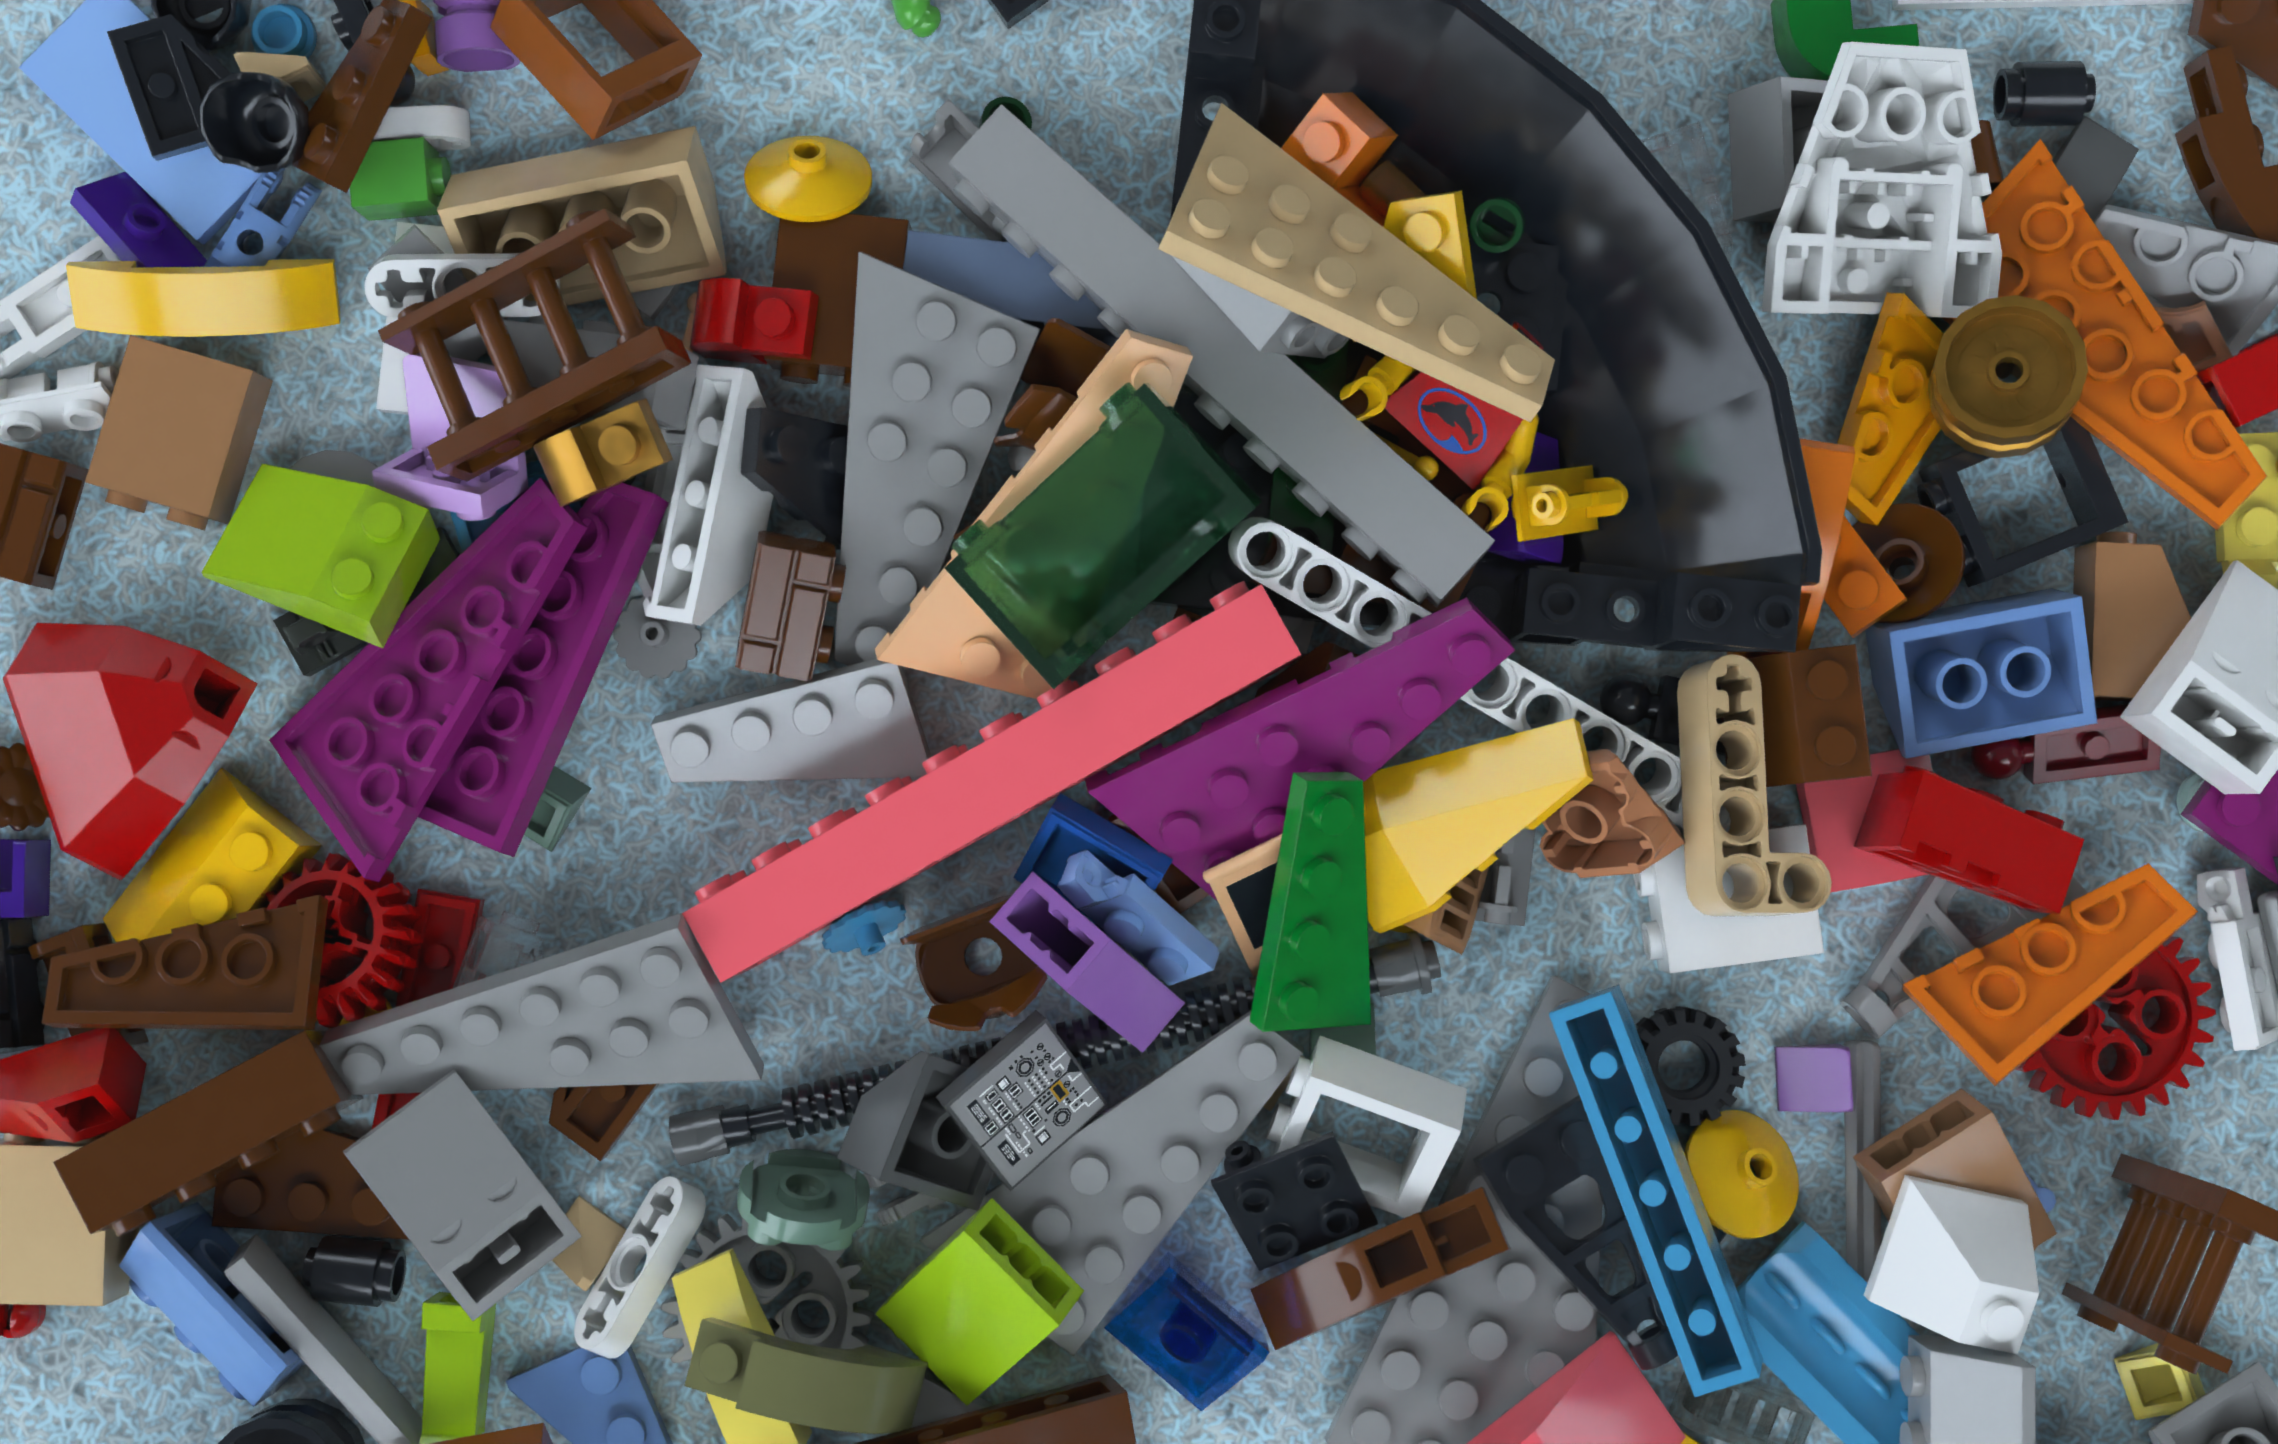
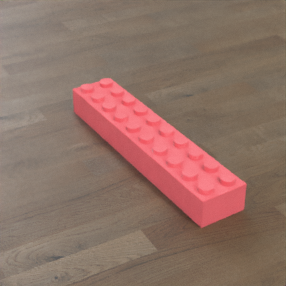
M1244 581L1231 586L1209 600L1215 611L1192 623L1190 617L1186 614L1173 619L1151 633L1157 644L1137 655L1133 648L1129 649V647L1113 653L1094 665L1099 676L1080 687L1077 680L1072 682L1071 679L1055 686L1036 698L1042 709L1025 719L1021 712L1017 714L1011 712L979 730L984 740L981 744L968 750L965 744L959 747L953 745L922 763L927 774L913 782L910 776L902 779L897 777L865 795L870 807L857 813L854 807L846 811L841 809L807 828L813 838L812 840L803 845L799 838L788 844L786 841L780 843L751 860L756 869L752 874L747 876L744 870L731 876L726 874L694 892L699 904L683 912L682 915L720 983L758 966L829 926L847 912L866 905L1057 797L1060 793H1064L1085 781V778L1110 767L1301 659L1302 654L1262 584L1250 591Z

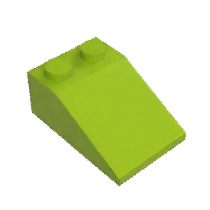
M261 464L201 573L205 578L384 648L437 547L440 536L429 509L370 485Z

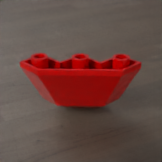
M36 623L5 673L3 681L60 849L120 881L124 879L184 806L229 738L258 683L200 650L127 626Z

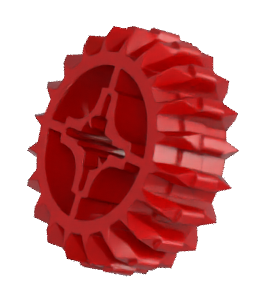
M329 853L324 864L315 858H304L302 876L293 871L282 874L284 887L279 892L273 890L265 894L266 901L270 902L267 910L297 904L296 900L315 895L323 896L328 899L325 937L332 939L333 936L337 938L343 937L352 942L351 945L335 942V944L324 943L315 1023L318 1021L320 1025L327 1028L340 1026L343 1018L349 1022L364 1018L366 1005L376 1011L387 1010L383 993L387 989L397 993L406 991L403 981L397 977L402 968L410 970L419 967L417 960L407 955V950L424 942L419 932L409 928L422 916L416 907L406 904L412 896L408 887L400 882L394 883L396 879L394 873L388 869L380 882L365 879L352 860L339 853ZM367 903L371 909L374 923L372 941L368 939L365 930L366 921L369 914L364 912ZM359 965V967L352 974L345 978L352 968Z

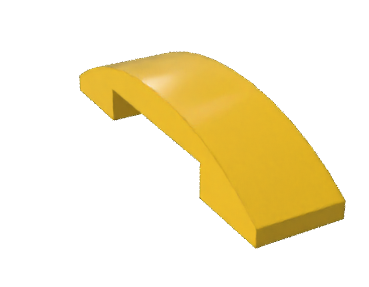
M335 259L268 260L265 266L137 268L136 261L68 262L66 264L75 328L127 335L206 337L277 333L340 324Z

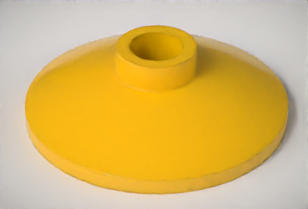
M795 136L775 141L757 151L746 165L744 181L746 192L752 202L768 214L796 222H820L841 217L858 208L870 194L872 170L867 159L857 149L842 141L821 136Z
M1725 1110L1720 1111L1722 1116L1713 1121L1705 1118L1701 1121V1125H1697L1690 1134L1684 1154L1711 1224L1726 1234L1743 1239L1761 1238L1778 1231L1793 1214L1799 1193L1797 1167L1787 1143L1768 1122L1746 1111ZM1750 1163L1755 1170L1756 1176L1751 1171Z

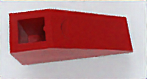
M96 1028L0 1059V1133L75 1143L113 1131L136 1119L147 1063L115 1028Z

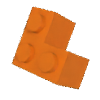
M1353 92L1323 93L1281 149L1382 227L1384 226L1387 212L1359 187V184L1397 138L1398 134Z

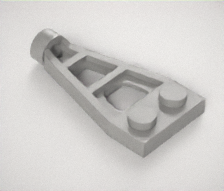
M1929 875L1857 987L1841 1001V1005L1865 1032L1875 1039H1879L1902 1016L1918 1008L1917 1004L1902 990L1904 983L1916 978L1912 971L1903 963V956L1905 951L1926 927H1933L1954 950L1953 959L1977 947L1980 949L2012 933L2014 929L2036 918L2040 919L2051 913H2034L2004 902L2008 907V916L2001 926L1981 937L1967 938L1948 917L1949 903L1960 886ZM2073 876L2062 908L2069 905L2071 901L2088 893ZM1877 990L1882 991L1886 995L1888 1005L1875 994Z

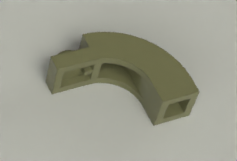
M711 1317L701 1321L684 1386L737 1402L736 1409L772 1419L834 1431L887 1434L900 1432L912 1427L928 1363L871 1345L854 1349H834L798 1343Z

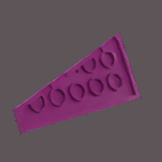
M539 478L403 610L384 648L370 643L365 646L269 740L365 879L380 882L587 530L585 524L570 505L559 506L550 483L542 478Z
M1466 597L1393 632L1391 641L1357 657H1354L1352 652L1330 662L1331 669L1301 684H1298L1297 680L1294 679L1201 723L1199 732L1166 748H1164L1162 743H1159L1140 752L1139 761L1111 774L1105 769L1085 778L1087 791L1158 852L1173 859V865L1217 901L1210 884L1206 883L1203 879V872L1282 834L1293 772H1349L1362 779L1363 782L1366 781L1512 654L1515 649L1509 639Z

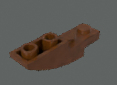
M2232 45L2207 50L2183 68L2196 115V120L2175 133L2185 168L2201 203L2216 229L2278 243V164L2268 167L2263 165L2264 141L2260 129L2255 124H2252L2246 101L2248 81L2245 70L2239 63H2236Z
M1480 1187L1427 1211L1415 1213L1347 1243L1250 1290L1274 1349L1279 1350L1389 1303L1395 1298L1508 1251L1511 1247L1485 1188Z

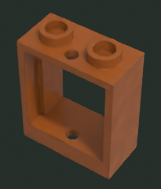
M500 0L490 26L492 31L592 140L678 98L685 92L702 57V53L653 0ZM582 3L635 61L601 77L548 18Z

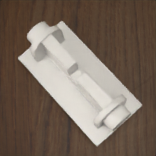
M97 361L88 365L57 370L56 390H50V378L45 372L12 379H0V438L3 442L9 440L31 442L40 438L42 434L69 429L91 431L102 427L112 396L110 392L114 389L119 373L114 365L104 366L102 362Z

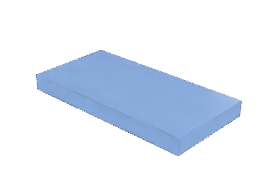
M85 0L19 68L195 240L205 245L240 209L262 173H256L238 165L222 163L212 154L208 146L156 161L150 153L107 34L108 31L151 19L132 0Z

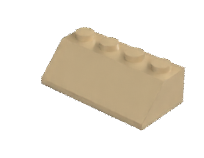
M696 126L453 174L448 181L437 208L455 254L522 253L565 230L568 221L576 215L590 210L600 211L606 208L631 225L636 235V238L612 250L631 293L726 275L727 271L715 183ZM589 263L560 278L559 290L566 306L604 299ZM461 268L464 277L468 281L478 276L470 269ZM532 293L525 297V300L535 301Z

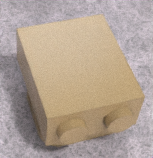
M110 1132L75 1143L4 1133L3 1138H0V1304L104 1306L129 1294L130 1277L119 1265L138 1235L139 1228L120 1237H117L113 1228L90 1234L53 1163Z

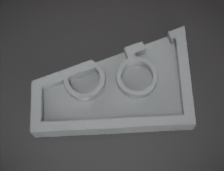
M2109 204L2104 205L2094 220V224L2104 239L2110 241L2153 306L2180 308L2205 301L2233 356L2240 352L2278 304V243Z

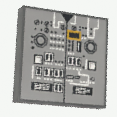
M1037 1010L936 1096L996 1176L1010 1191L1108 1106V1103L1051 1024Z

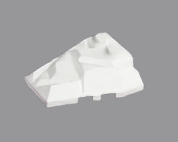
M1864 42L1842 43L1767 244L1762 312L1880 314L1886 294L1891 292L1904 293L1928 317L1957 318L1962 312L1986 299L1998 298L2002 249L1999 233H1987L1981 196L1992 194L1988 173L1976 172L1971 139L1981 133L1966 49Z

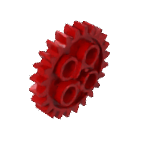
M2171 936L2096 1000L2112 1004L2108 1009L2109 1016L2124 1030L2132 1035H2136L2146 1044V1054L2141 1055L2137 1045L2122 1029L2102 1025L2106 1016L2097 1005L2092 1003L2015 1069L2022 1072L2036 1070L2028 1087L2041 1093L2053 1088L2050 1096L2051 1104L2067 1108L2074 1101L2075 1113L2090 1118L2098 1107L2101 1116L2111 1120H2119L2122 1105L2128 1113L2144 1116L2146 1111L2145 1096L2153 1103L2164 1106L2170 1103L2164 1086L2167 1083L2187 1089L2190 1084L2180 1069L2184 1064L2197 1067L2204 1066L2205 1062L2192 1051L2195 1042H2213L2214 1037L2198 1029V1020L2216 1015V1010L2200 1006L2197 1003L2196 997L2212 988L2209 982L2193 981L2189 978V975L2201 963L2200 960L2186 956L2176 958L2184 940L2180 937ZM2154 997L2159 1004L2160 1014L2157 1022L2152 1027L2147 1028L2143 1023L2142 1009L2146 1001ZM2112 1044L2117 1054L2116 1065L2111 1072L2103 1075L2099 1070L2098 1057L2105 1046Z

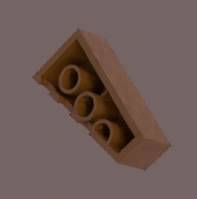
M304 1030L54 1161L53 1163L89 1233L94 1234L113 1228L117 1237L123 1236L155 1219L157 1216L152 1207L176 1195L180 1204L187 1202L217 1186L219 1183L215 1177L216 1174L237 1163L240 1164L243 1171L279 1153L278 1142L300 1131L304 1138L342 1119L339 1111L363 1099V1096L351 1095L321 1049L320 1043L326 1031Z

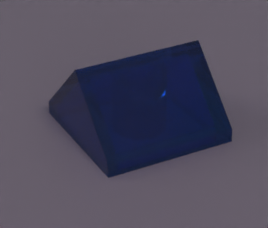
M1170 1252L1164 1255L1104 1327V1329L1200 1411H1203L1264 1362L1270 1352L1266 1335Z

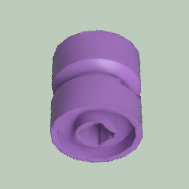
M433 0L438 6V13L444 16L435 23L436 61L441 66L457 71L477 72L508 70L520 64V60L490 28L500 0Z

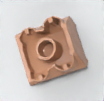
M1609 749L1587 751L1594 780L1542 822L1547 831L1541 838L1540 848L1547 862L1554 868L1567 873H1577L1579 878L1641 873L1685 844L1679 828L1671 821L1664 810L1655 803L1646 790L1640 786L1636 778L1618 756Z

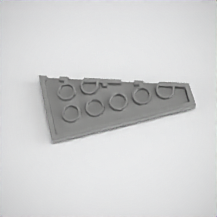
M863 252L858 253L840 564L846 565V573L840 603H837L834 660L847 666L877 658L875 653L876 646L887 632L893 633L911 610L909 604L924 586L929 588L940 574L953 544V536L958 532L994 445L993 440L998 435L1041 331L1038 327Z

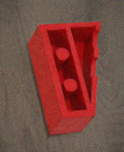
M1905 765L1903 772L1878 774L1854 847L2034 913L2060 914L2085 839L2062 830L2065 822L2057 817L2034 810H2025L2023 813L2003 804L2004 799L1997 795L1974 788H1966L1932 771Z

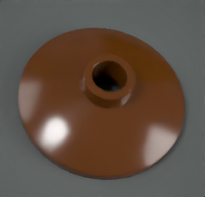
M1914 503L1893 504L1889 507L1878 526L1861 523L1859 520L1852 526L1908 600L1879 620L1878 623H1900L1924 618L1946 603L1957 589L1965 567L1963 541L1951 521L1937 510ZM1903 565L1915 566L1914 571L1909 576L1903 579H1894V572L1898 567Z

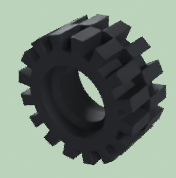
M1688 1007L1662 1008L1654 1011L1655 1015L1650 1018L1643 1017L1636 1024L1638 1026L1637 1032L1672 1123L1678 1126L1679 1123L1696 1126L1701 1125L1700 1120L1707 1118L1713 1121L1722 1116L1718 1110L1724 1105L1731 1108L1737 1098L1732 1096V1093L1736 1086L1743 1088L1745 1077L1739 1075V1066H1746L1744 1054L1737 1051L1736 1045H1739L1740 1042L1736 1035L1728 1032L1725 1028L1727 1025L1720 1019L1710 1016L1706 1012ZM1691 1041L1701 1049L1704 1055V1075L1695 1086L1689 1089H1671L1663 1082L1658 1068L1660 1056L1664 1049L1674 1042Z

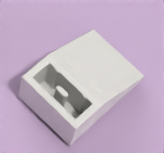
M2238 560L2230 564L2120 716L2224 794H2260L2278 770V589Z

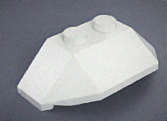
M697 365L684 431L660 428L673 460L648 470L644 488L645 491L657 494L669 502L637 575L638 584L645 597L643 607L647 617L701 626L750 581L759 531L767 530L773 494L761 491L741 474L746 411L750 408H766L753 371L745 368Z

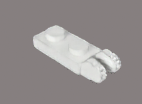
M100 236L86 243L0 300V339L14 329L17 330L22 338L1 352L0 379L12 378L38 361L39 358H46L87 331L75 328L66 264L68 262L121 261Z

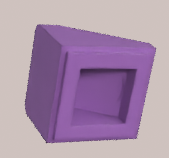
M1840 1044L1774 1047L1778 1111H1853L1851 1056L1848 1047Z

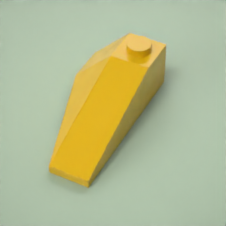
M1571 718L1380 769L1363 782L1368 922L1374 931L1382 934L1436 911L1452 898L1449 890L1474 869L1483 872L1498 860L1495 852L1522 829L1534 830L1594 780L1579 721Z

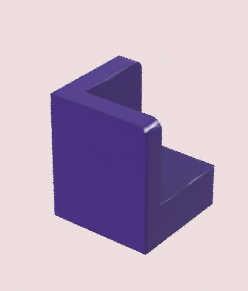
M0 839V918L49 916L51 840Z

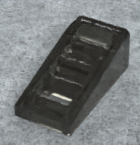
M1685 1371L1669 1409L1670 1415L1689 1430L1730 1444H1778L1768 1440V1437L1781 1407L1791 1411L1788 1420L1793 1412L1797 1413L1785 1444H1805L1816 1417L1796 1395L1757 1379L1694 1397ZM1732 1392H1739L1740 1395L1730 1422L1721 1421ZM1759 1399L1765 1401V1405L1753 1434L1746 1431Z

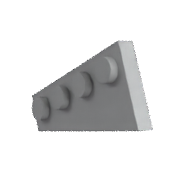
M877 658L814 674L812 680L809 681L795 679L654 717L651 723L671 783L904 778L907 776L917 778L927 774L922 763L931 758L903 666L879 661Z

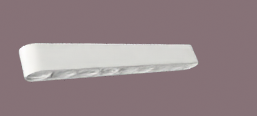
M1250 517L1240 522L1230 535L1228 541L1229 555L1234 565L1242 572L1373 649L1391 641L1393 632L1432 614L1270 519ZM1260 532H1272L1277 540L1275 557L1265 565H1251L1246 553L1248 542L1254 535ZM1317 565H1328L1333 575L1331 588L1325 595L1319 598L1307 597L1303 589L1305 575L1311 568ZM1373 598H1384L1388 606L1386 620L1380 627L1374 630H1364L1360 624L1362 607ZM1508 657L1496 667V679L1490 689L1482 693H1474L1471 688L1460 698L1518 733L1571 718L1580 722L1583 735L1587 730L1601 726L1603 740L1597 750L1609 749L1618 756L1633 776L1637 766L1642 761L1654 758L1656 762L1654 776L1649 782L1640 786L1664 810L1672 822L1683 828L1679 757ZM1547 694L1550 700L1548 715L1536 724H1528L1526 720L1528 704L1533 698ZM1721 806L1719 813L1720 823L1724 830H1726L1731 824L1730 815L1726 808Z

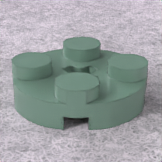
M784 1149L769 1153L768 1164L758 1166L753 1170V1160L743 1168L739 1180L737 1209L740 1216L748 1223V1236L759 1244L777 1245L786 1242L799 1245H818L826 1250L840 1251L851 1245L853 1233L861 1228L865 1222L870 1197L869 1183L858 1170H856L855 1179L849 1174L840 1171L841 1160L831 1154L807 1149Z

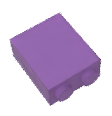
M1034 872L1027 877L989 921L1067 993L1142 1053L1185 1004L1168 987Z

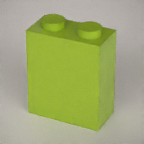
M991 1198L911 1272L875 1314L921 1361L927 1362V1367L939 1380L968 1406L1062 1323L1084 1290Z

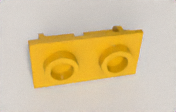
M1593 465L1511 475L1513 489L1511 510L1516 521L1518 542L1598 530L1597 517L1617 515L1623 510L1628 501L1627 488L1621 481L1614 477L1594 478Z

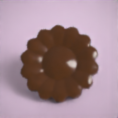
M15 743L10 748L0 746V828L10 826L14 831H23L28 826L34 828L42 826L46 818L50 817L26 746L21 743Z

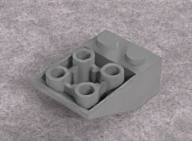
M454 1069L343 1150V1153L472 1321L582 1237Z

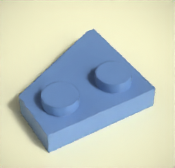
M631 1345L622 1355L613 1359L603 1357L579 1346L517 1373L506 1380V1384L513 1394L572 1444H673Z

